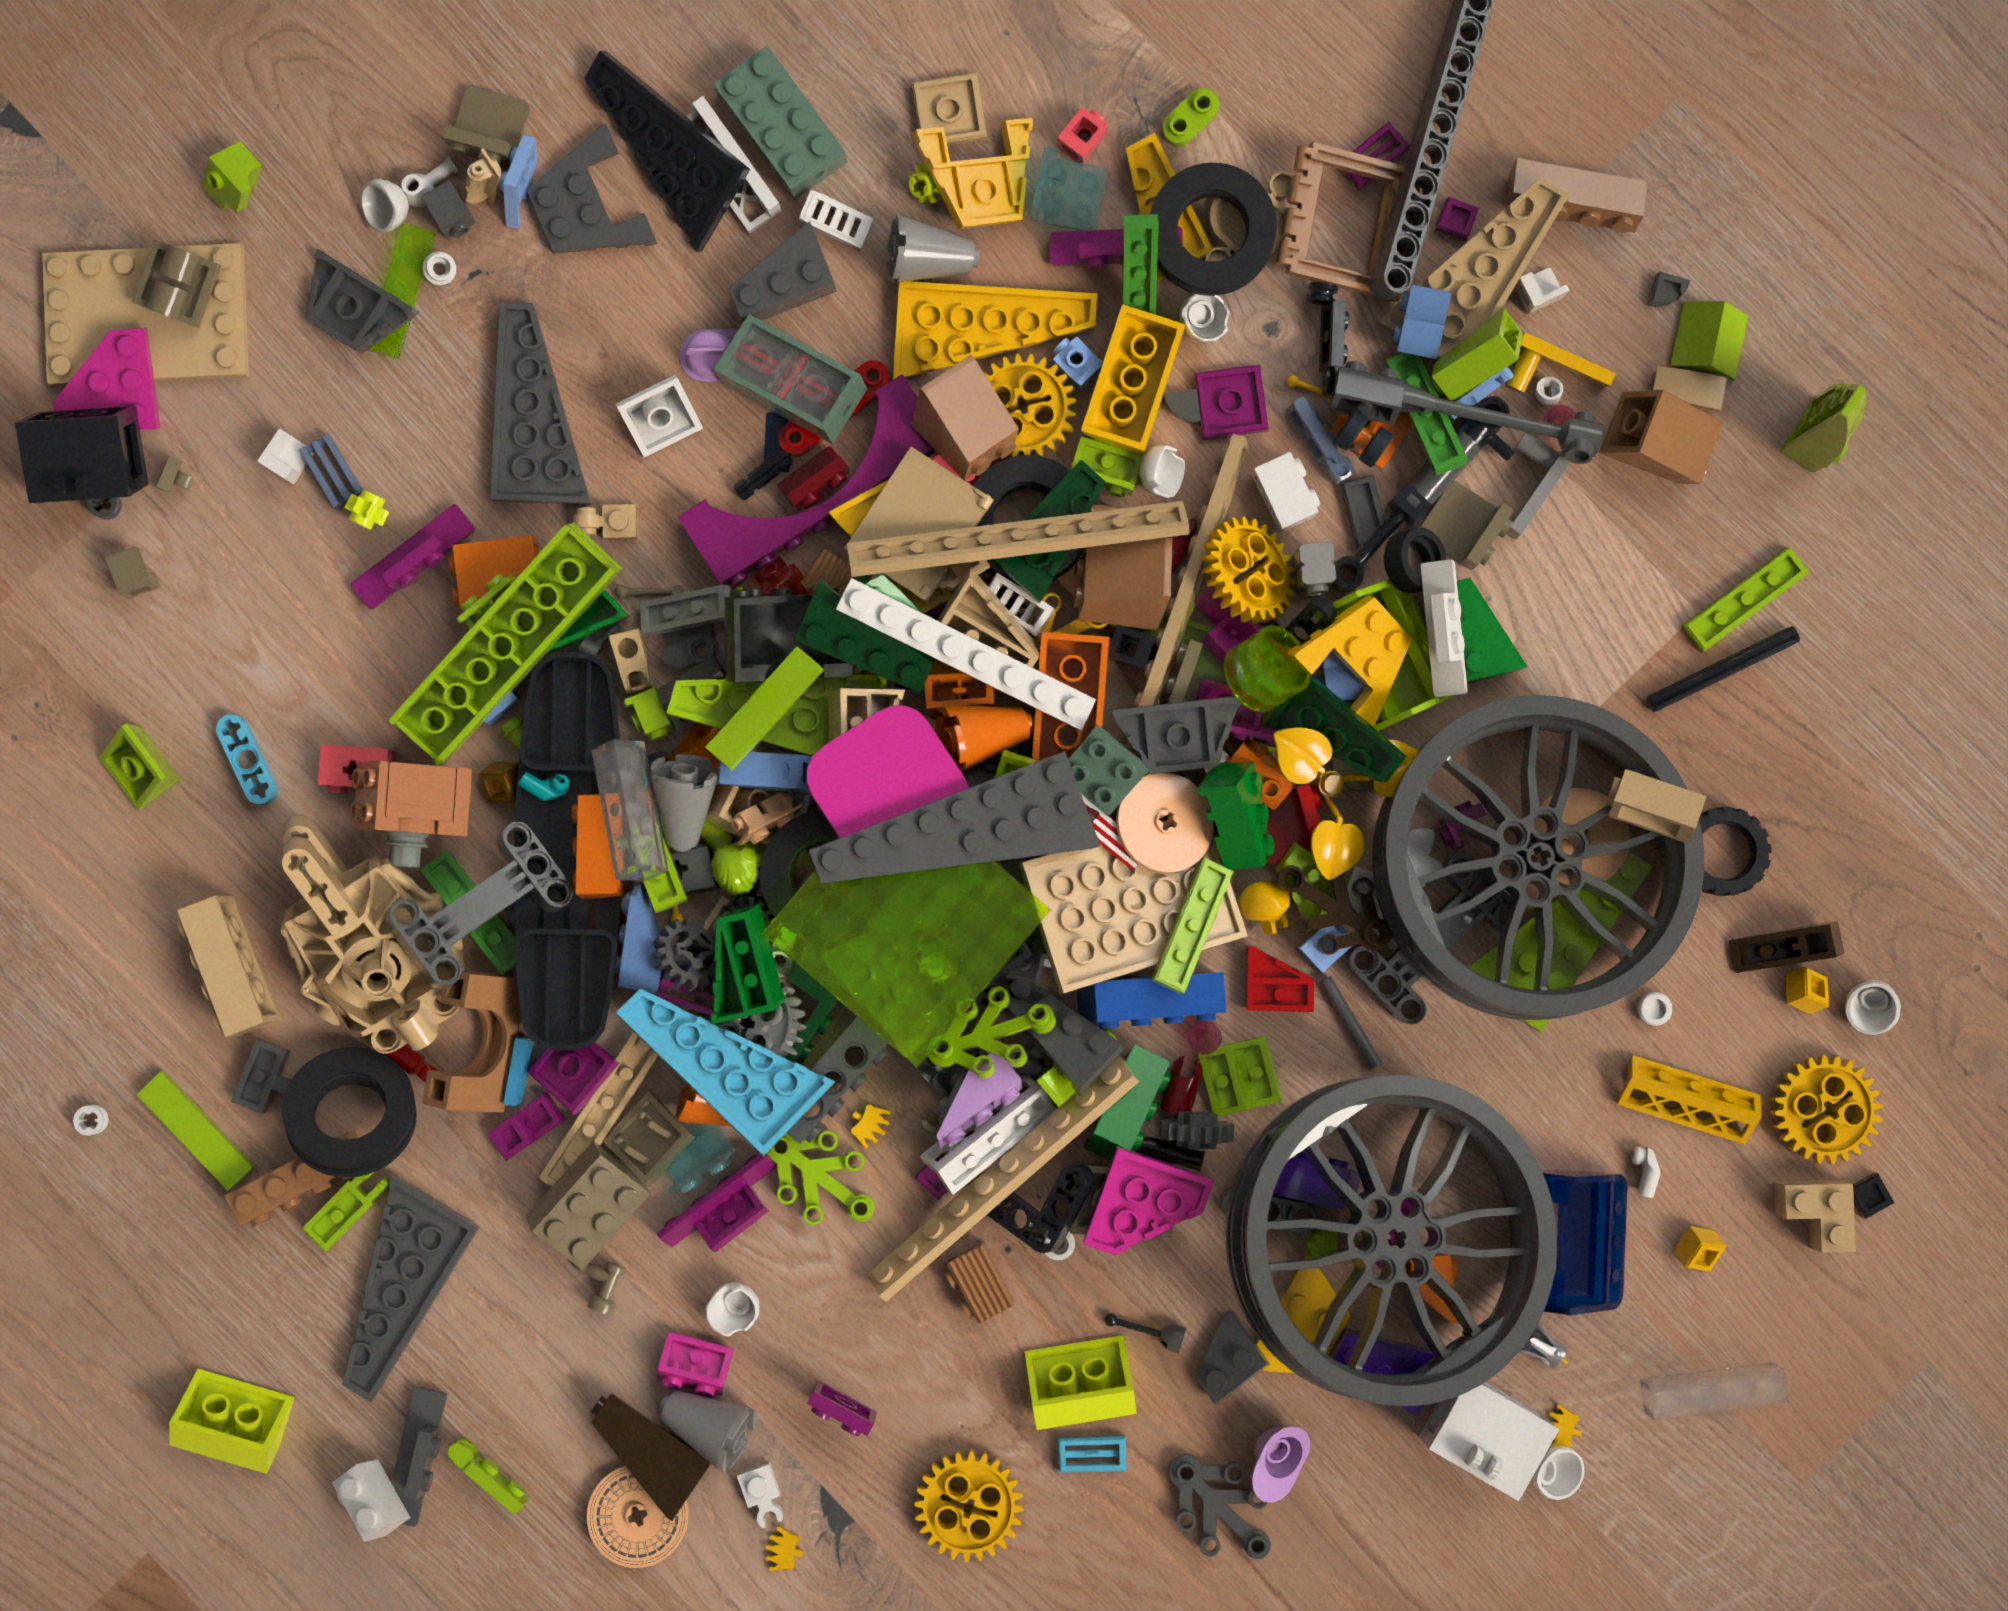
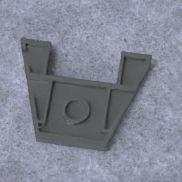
M606 123L597 128L527 190L554 254L596 250V248H628L631 245L644 244L645 246L657 244L644 213L612 226L590 175L588 167L619 154Z

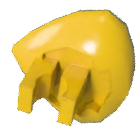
M1262 880L1248 885L1241 892L1237 899L1241 917L1245 920L1260 921L1263 934L1274 935L1277 933L1276 928L1288 927L1285 912L1290 905L1289 893L1282 892L1276 883Z

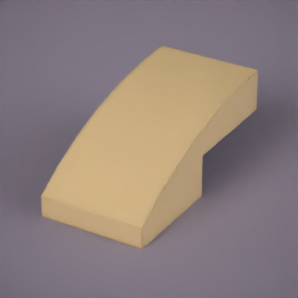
M1657 366L1653 390H1665L1700 410L1722 412L1728 379L1703 372Z

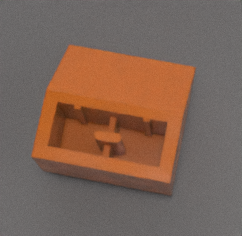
M934 658L933 666L925 682L926 709L930 717L942 716L943 713L939 712L938 709L947 705L996 706L995 688Z

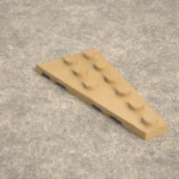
M1540 177L1418 285L1452 292L1438 352L1439 357L1442 358L1502 309L1569 197V192ZM1401 301L1379 320L1380 323L1394 331L1396 324L1403 325L1406 312L1400 311Z

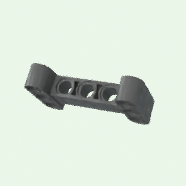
M522 822L510 823L498 835L497 847L508 862V865L429 919L420 906L409 898L396 900L387 910L385 923L388 929L431 987L438 990L446 989L460 978L462 973L460 962L449 947L527 893H530L539 907L547 912L559 911L571 901L573 889L569 881L526 824ZM514 832L521 836L522 846H512L507 840V834ZM528 860H536L541 864L542 873L540 875L532 874L528 870ZM549 887L557 888L561 892V902L555 903L548 898L547 890ZM395 909H406L411 915V922L408 924L399 923L394 916ZM416 937H427L431 942V950L429 952L419 951L415 946ZM444 964L450 968V980H441L437 977L435 973L436 965Z
M1465 853L1453 854L1445 859L1442 866L1443 868L1448 867L1457 859H1461L1464 862L1475 859ZM1484 871L1466 873L1462 878H1458L1455 875L1445 877L1457 892L1436 913L1439 914L1467 902L1475 896V890L1479 884L1483 883L1489 886L1490 884L1487 882ZM1501 890L1474 908L1436 923L1448 951L1482 918L1493 929L1502 932L1503 925L1499 922L1498 915L1503 908L1509 909L1512 898L1504 890ZM1524 915L1522 916L1518 929L1523 924ZM1363 945L1354 946L1349 950L1346 955L1347 967L1395 1019L1410 1025L1417 1024L1423 1020L1427 1011L1426 1004L1411 988L1422 975L1409 962L1399 947L1386 960L1377 951L1368 950ZM1360 951H1366L1371 958L1370 965L1364 970H1360L1355 965V956ZM1384 975L1390 976L1394 982V987L1388 994H1383L1378 989V981ZM1411 999L1415 1002L1417 1011L1413 1017L1407 1019L1401 1013V1006L1406 1000Z

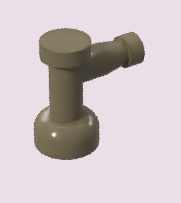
M589 1262L583 1270L578 1269V1273L587 1274L593 1279L603 1282L599 1294L593 1295L589 1299L588 1308L603 1314L613 1315L615 1303L611 1298L619 1276L624 1275L626 1268L607 1262L605 1268L591 1265Z

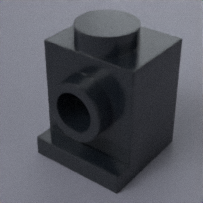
M1117 625L1115 633L1111 632L1109 634L1108 658L1111 661L1145 672L1149 661L1155 659L1158 650L1156 648L1157 638L1155 636ZM1130 645H1137L1136 653L1131 656L1128 655L1127 648Z

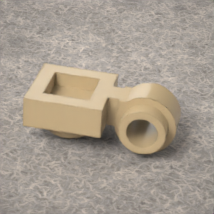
M636 504L602 505V516L596 514V508H576L573 522L589 537L596 536V530L603 528L604 540L637 539Z

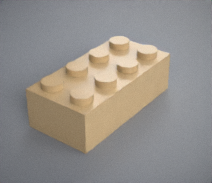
M214 895L177 910L180 919H177V926L181 935L184 938H188L192 949L189 951V957L194 968L199 969L204 982L201 983V989L205 998L212 1002L216 1013L213 1014V1020L217 1030L220 1033L223 1032L225 1037L245 1035L281 1021L235 897Z

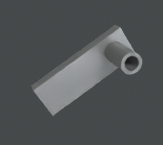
M1528 432L1523 435L1515 448L1547 469V471L1513 519L1514 522L1506 533L1515 540L1523 533L1571 463L1565 457L1566 451L1561 450L1558 453Z
M722 584L641 601V634L654 636L725 621L724 597L730 596L731 587Z

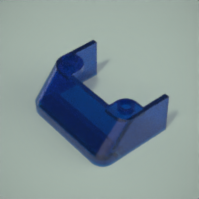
M1543 1170L1542 1173L1548 1185L1553 1204H1559L1556 1270L1544 1312L1577 1315L1617 1309L1622 1302L1624 1292L1628 1193L1625 1177L1622 1174Z

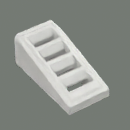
M811 190L800 214L799 222L800 226H804L810 221L815 232L861 250L874 219L826 195ZM819 205L822 206V209L816 220L812 216L816 206ZM832 210L835 214L828 226L824 223L829 211ZM844 215L848 218L841 232L837 230V227ZM856 220L861 223L853 238L849 236V233Z
M996 573L988 587L995 595L1002 584L1008 587L1000 599L1004 606L1013 592L1019 594L1009 611L1026 631L1038 638L1055 608L1044 601H1041L1039 604L1021 587ZM1025 599H1027L1031 603L1020 619L1015 615ZM1038 606L1042 611L1031 626L1027 622Z

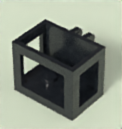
M136 406L36 412L15 422L29 503L130 497L149 485ZM123 427H124V429H125L126 442H127V448H128V454H129V460H130V467H129V461H128V455H127V449H126V443H125V436H124Z

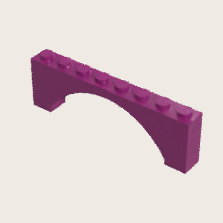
M903 374L874 391L878 401V416L869 450L853 477L840 491L825 502L794 515L778 518H755L727 513L711 507L706 499L677 516L720 585H729L731 588L740 585L748 578L746 574L757 567L758 570H762L775 562L774 556L784 549L787 553L795 550L804 543L802 538L811 532L817 535L825 531L832 525L830 522L832 518L828 514L829 511L884 481H888L910 447L915 448L927 457L936 452L912 427L918 397Z

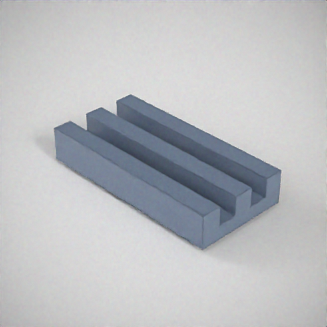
M329 433L323 435L321 439L311 442L310 445L299 449L334 508L347 502L351 493L356 496L361 494L362 487ZM327 444L352 485L353 490L347 491L322 448L324 445ZM316 451L340 491L341 497L337 498L312 457V452Z

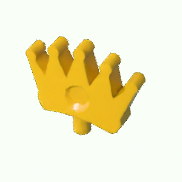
M866 1104L862 1115L856 1111L852 1114V1117L858 1120V1122L851 1128V1133L858 1138L865 1149L869 1147L868 1143L865 1142V1138L872 1140L874 1143L878 1142V1139L874 1137L872 1132L885 1135L886 1132L877 1123L889 1125V1121L880 1115L884 1113L889 1115L891 1113L889 1109Z
M1558 1403L1556 1407L1561 1409L1563 1413L1549 1412V1415L1557 1420L1551 1422L1559 1428L1554 1438L1555 1441L1551 1443L1550 1447L1560 1445L1572 1447V1435L1578 1437L1582 1435V1430L1575 1429L1579 1417Z
M779 1525L776 1530L780 1531L782 1535L772 1534L770 1536V1539L774 1540L777 1544H767L765 1547L767 1550L776 1553L766 1556L767 1561L770 1560L777 1563V1565L769 1567L771 1572L783 1569L792 1570L795 1567V1556L803 1557L804 1555L803 1550L796 1549L800 1536Z

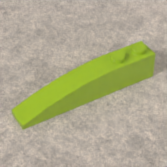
M1833 384L1815 396L1780 452L1812 473L1823 467L1828 468L1833 461L1839 462L1849 447L1847 443L1864 416L1866 388L1860 384Z

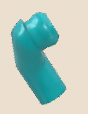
M526 771L517 785L538 799L548 801L565 795L569 790L570 781L564 774H556L554 777L540 780Z

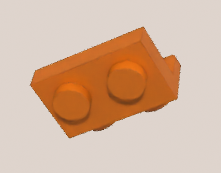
M1255 738L1252 741L1250 739L1242 740L1227 763L1255 761L1256 772H1260L1262 776L1263 787L1260 792L1262 802L1272 810H1275L1295 787L1296 783L1290 782L1283 776L1277 761L1267 754L1269 749L1262 742Z

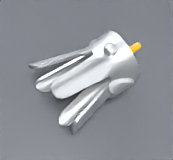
M1538 1322L1533 1331L1537 1338H1531L1530 1342L1527 1341L1523 1346L1526 1350H1520L1519 1352L1538 1358V1361L1551 1369L1557 1367L1560 1362L1567 1364L1568 1362L1563 1359L1567 1347L1562 1345L1561 1342L1555 1341Z

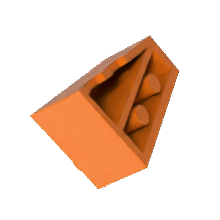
M619 794L578 795V803L572 804L573 824H577V837H573L572 843L573 857H576V871H573V889L576 891V895L583 899L623 898L622 797Z

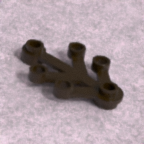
M1286 866L1278 872L1276 884L1282 892L1289 894L1296 892L1328 912L1327 914L1309 918L1298 916L1292 919L1289 924V930L1294 936L1303 937L1310 931L1345 923L1355 929L1356 932L1338 937L1333 934L1322 936L1318 941V949L1322 954L1331 955L1339 949L1362 944L1371 951H1379L1389 945L1392 933L1387 922L1378 917L1372 894L1374 884L1369 878H1359L1352 884L1353 894L1360 898L1364 916L1362 918L1352 910L1344 877L1345 872L1331 879L1335 900L1307 883L1304 872L1297 866ZM1286 874L1294 877L1293 886H1287L1284 883V876ZM1360 882L1367 884L1368 892L1366 894L1359 892L1358 884ZM1298 920L1305 923L1306 929L1303 933L1295 929V923ZM1371 928L1379 931V938L1376 941L1372 940L1369 936ZM1326 938L1334 942L1332 951L1324 948L1323 943Z

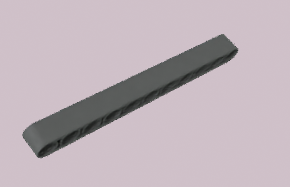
M1494 0L1453 1L1371 281L1372 291L1380 299H1392L1406 291L1412 283ZM1469 1L1474 4L1476 10L1471 8ZM1460 31L1465 34L1467 41L1461 37ZM1451 61L1456 64L1458 71L1454 70ZM1442 91L1447 94L1449 102L1443 98ZM1433 122L1439 126L1440 133L1435 130ZM1424 152L1430 156L1431 164L1426 161ZM1415 183L1422 188V195L1417 192ZM1406 213L1412 217L1413 226L1406 220ZM1397 244L1403 248L1404 257L1398 253ZM1388 275L1395 280V288L1388 283Z

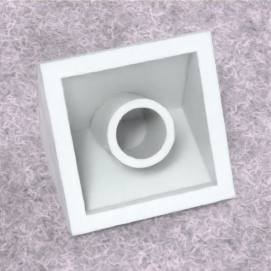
M676 374L616 403L643 457H647L703 429Z

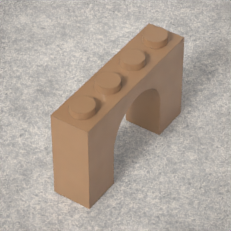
M446 969L444 980H450L451 970ZM462 971L460 978L452 986L442 989L440 1003L475 1009L482 1021V1044L472 1063L460 1071L428 1070L422 1104L444 1110L504 1113L505 1105L503 1102L515 1038L518 1036L521 1019L517 978L500 974Z

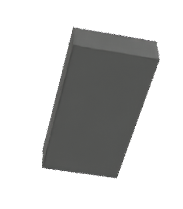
M1374 475L1340 483L1356 548L1362 547L1385 522Z

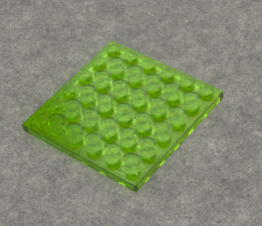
M995 861L819 883L814 871L762 934L917 1068L1051 909Z

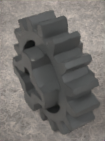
M687 917L682 923L679 919H675L669 926L666 925L659 932L661 936L653 942L658 949L652 953V957L660 959L661 962L655 968L656 970L664 969L666 974L663 980L666 982L673 978L675 980L674 988L676 989L686 984L688 992H691L697 986L702 990L715 981L716 961L714 959L716 939L712 937L715 929L713 927L707 931L703 929V920L693 925L691 917ZM679 936V939L676 941V944L671 945L674 937ZM707 963L705 971L700 973V969L703 968V964Z
M1179 1111L1178 1117L1161 1119L1160 1135L1168 1140H1176V1146L1186 1147L1191 1150H1215L1217 1144L1233 1142L1234 1125L1233 1123H1227L1228 1121H1218V1114H1211L1206 1111Z

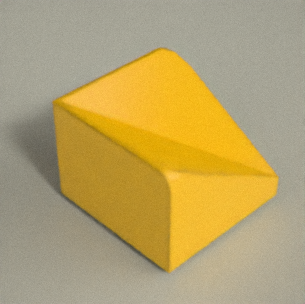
M1805 966L1787 973V1004L1807 1014H1813L1828 1008V978Z
M1689 1226L1675 1246L1674 1253L1685 1268L1711 1271L1727 1246L1716 1231Z

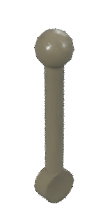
M619 585L615 589V595L618 598H624L627 595H675L685 592L681 585H674L672 588H626L624 585Z

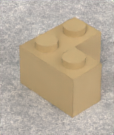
M1843 1180L1774 1182L1775 1215L1784 1219H1809L1811 1249L1822 1253L1856 1252L1853 1183Z

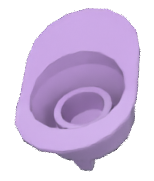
M703 329L689 335L681 345L679 354L681 367L685 373L694 380L721 382L713 369L734 338L737 330Z
M1276 1424L1274 1427L1262 1432L1257 1438L1254 1449L1257 1462L1254 1466L1251 1480L1255 1495L1263 1502L1273 1503L1281 1500L1290 1492L1310 1451V1438L1308 1433L1301 1427H1283Z

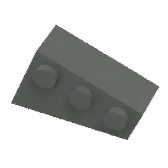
M810 221L729 287L742 322H744L748 314L763 321L837 292Z

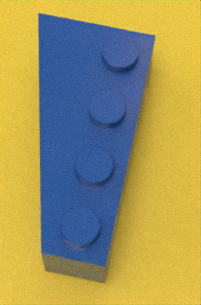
M1224 972L1193 973L1185 993L1181 995L1151 981L1152 976L1137 977L1135 979H1109L1077 989L1078 1014L1090 1022H1099L1100 1029L1119 1027V1021L1131 1020V1026L1152 1025L1151 1018H1163L1164 1024L1182 1023L1184 1022L1183 1016L1195 1015L1196 1021L1216 1020L1215 1013H1227Z

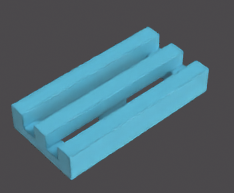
M1125 1435L1058 1437L1059 1473L1126 1471ZM1119 1444V1449L1065 1450V1446ZM1119 1457V1462L1066 1463V1458Z

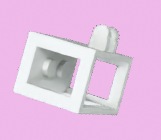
M1484 1382L1469 1392L1438 1402L1422 1429L1419 1438L1431 1451L1519 1501L1557 1435L1559 1428L1545 1416Z

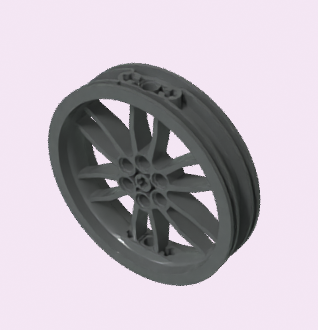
M1532 695L1503 699L1476 708L1448 724L1418 749V754L1406 768L1393 796H1385L1381 805L1373 836L1372 871L1375 892L1382 916L1387 922L1392 937L1402 953L1423 977L1446 995L1478 1011L1509 1019L1549 1020L1575 1015L1608 1005L1632 993L1655 976L1681 945L1694 919L1704 878V845L1699 820L1688 844L1647 830L1646 834L1623 842L1592 846L1589 845L1584 831L1608 815L1611 806L1607 805L1572 827L1567 826L1562 821L1561 817L1574 779L1578 740L1603 753L1623 771L1628 769L1687 789L1671 761L1651 739L1626 720L1593 704L1566 697ZM1524 730L1526 736L1520 771L1522 818H1517L1486 783L1458 763L1453 756L1481 739L1504 732ZM1539 730L1560 733L1565 736L1559 780L1549 807L1540 806L1538 799L1535 767ZM1441 767L1477 796L1497 822L1493 829L1464 816L1428 789V783ZM1422 800L1452 826L1490 846L1492 850L1491 857L1453 864L1417 878L1408 856L1407 848L1410 825L1418 801ZM1535 818H1541L1546 822V833H1540L1536 830L1534 826ZM1505 829L1513 831L1516 835L1515 845H1510L1504 840L1503 832ZM1563 838L1568 839L1573 844L1574 850L1572 855L1566 854L1562 850L1561 841ZM1653 839L1663 861V884L1654 917H1651L1620 890L1583 871L1582 860L1619 853ZM1540 854L1542 861L1533 863L1531 856ZM1501 862L1507 863L1512 868L1510 879L1500 874L1499 865ZM1484 871L1487 882L1490 884L1487 888L1461 905L1439 914L1436 911L1432 913L1429 899L1423 890L1425 884L1450 875ZM1558 872H1563L1568 876L1570 880L1568 888L1559 885L1557 881ZM1528 883L1537 887L1539 891L1537 900L1528 897L1526 893ZM1580 889L1609 901L1646 930L1632 950L1627 948L1597 922L1576 895ZM1505 890L1510 894L1512 900L1499 938L1495 980L1471 969L1449 952L1445 947L1436 923L1464 913L1499 891ZM1552 898L1561 904L1587 934L1614 953L1620 962L1605 973L1587 982L1565 988L1549 989L1548 978L1553 950ZM1525 910L1534 911L1538 943L1534 989L1510 986L1507 981L1514 937Z
M1387 1075L1346 1080L1315 1090L1291 1104L1269 1123L1248 1151L1236 1176L1226 1217V1255L1233 1289L1247 1321L1261 1342L1282 1364L1311 1384L1335 1394L1376 1404L1419 1406L1442 1402L1469 1392L1492 1378L1516 1356L1530 1338L1547 1304L1555 1275L1557 1260L1555 1212L1545 1177L1532 1151L1515 1128L1486 1102L1457 1086L1427 1077ZM1394 1104L1419 1109V1114L1400 1151L1388 1194L1369 1151L1348 1121L1351 1116L1370 1105ZM1433 1116H1439L1455 1126L1454 1131L1434 1170L1417 1191L1412 1190L1419 1150ZM1336 1129L1354 1159L1364 1188V1192L1357 1194L1336 1173L1318 1147L1320 1144L1319 1140ZM1468 1136L1491 1166L1499 1182L1506 1206L1463 1209L1431 1217L1428 1207L1453 1172ZM1302 1150L1305 1151L1320 1178L1350 1210L1351 1216L1346 1224L1315 1219L1268 1220V1212L1275 1185L1289 1159ZM1404 1199H1407L1410 1204V1211L1406 1216L1402 1214L1400 1208ZM1372 1200L1378 1207L1377 1215L1374 1218H1371L1368 1213V1206ZM1508 1215L1510 1247L1471 1249L1446 1244V1227L1477 1217ZM1312 1228L1334 1232L1337 1234L1338 1249L1305 1260L1268 1262L1266 1231L1270 1229ZM1423 1228L1428 1232V1240L1424 1245L1419 1240V1233ZM1358 1231L1363 1235L1364 1239L1360 1249H1357L1353 1242L1354 1236ZM1389 1232H1393L1395 1235V1237L1391 1239L1394 1243L1393 1245L1388 1243V1239L1391 1238ZM1437 1253L1473 1258L1509 1256L1508 1270L1500 1297L1490 1317L1481 1324L1477 1325L1462 1298L1433 1267L1432 1260ZM1409 1259L1414 1263V1271L1410 1276L1405 1272V1264ZM1351 1260L1354 1264V1270L1331 1302L1312 1344L1287 1315L1274 1288L1271 1273L1283 1270L1316 1269ZM1376 1261H1379L1382 1266V1272L1378 1278H1375L1372 1274V1267ZM1396 1283L1413 1325L1431 1350L1434 1358L1415 1372L1403 1374L1363 1371V1366L1382 1329L1392 1288ZM1424 1283L1445 1302L1464 1329L1462 1331L1463 1336L1455 1339L1446 1347L1430 1322L1419 1290V1286ZM1365 1286L1371 1287L1364 1325L1349 1362L1345 1365L1328 1356L1326 1351L1347 1309Z

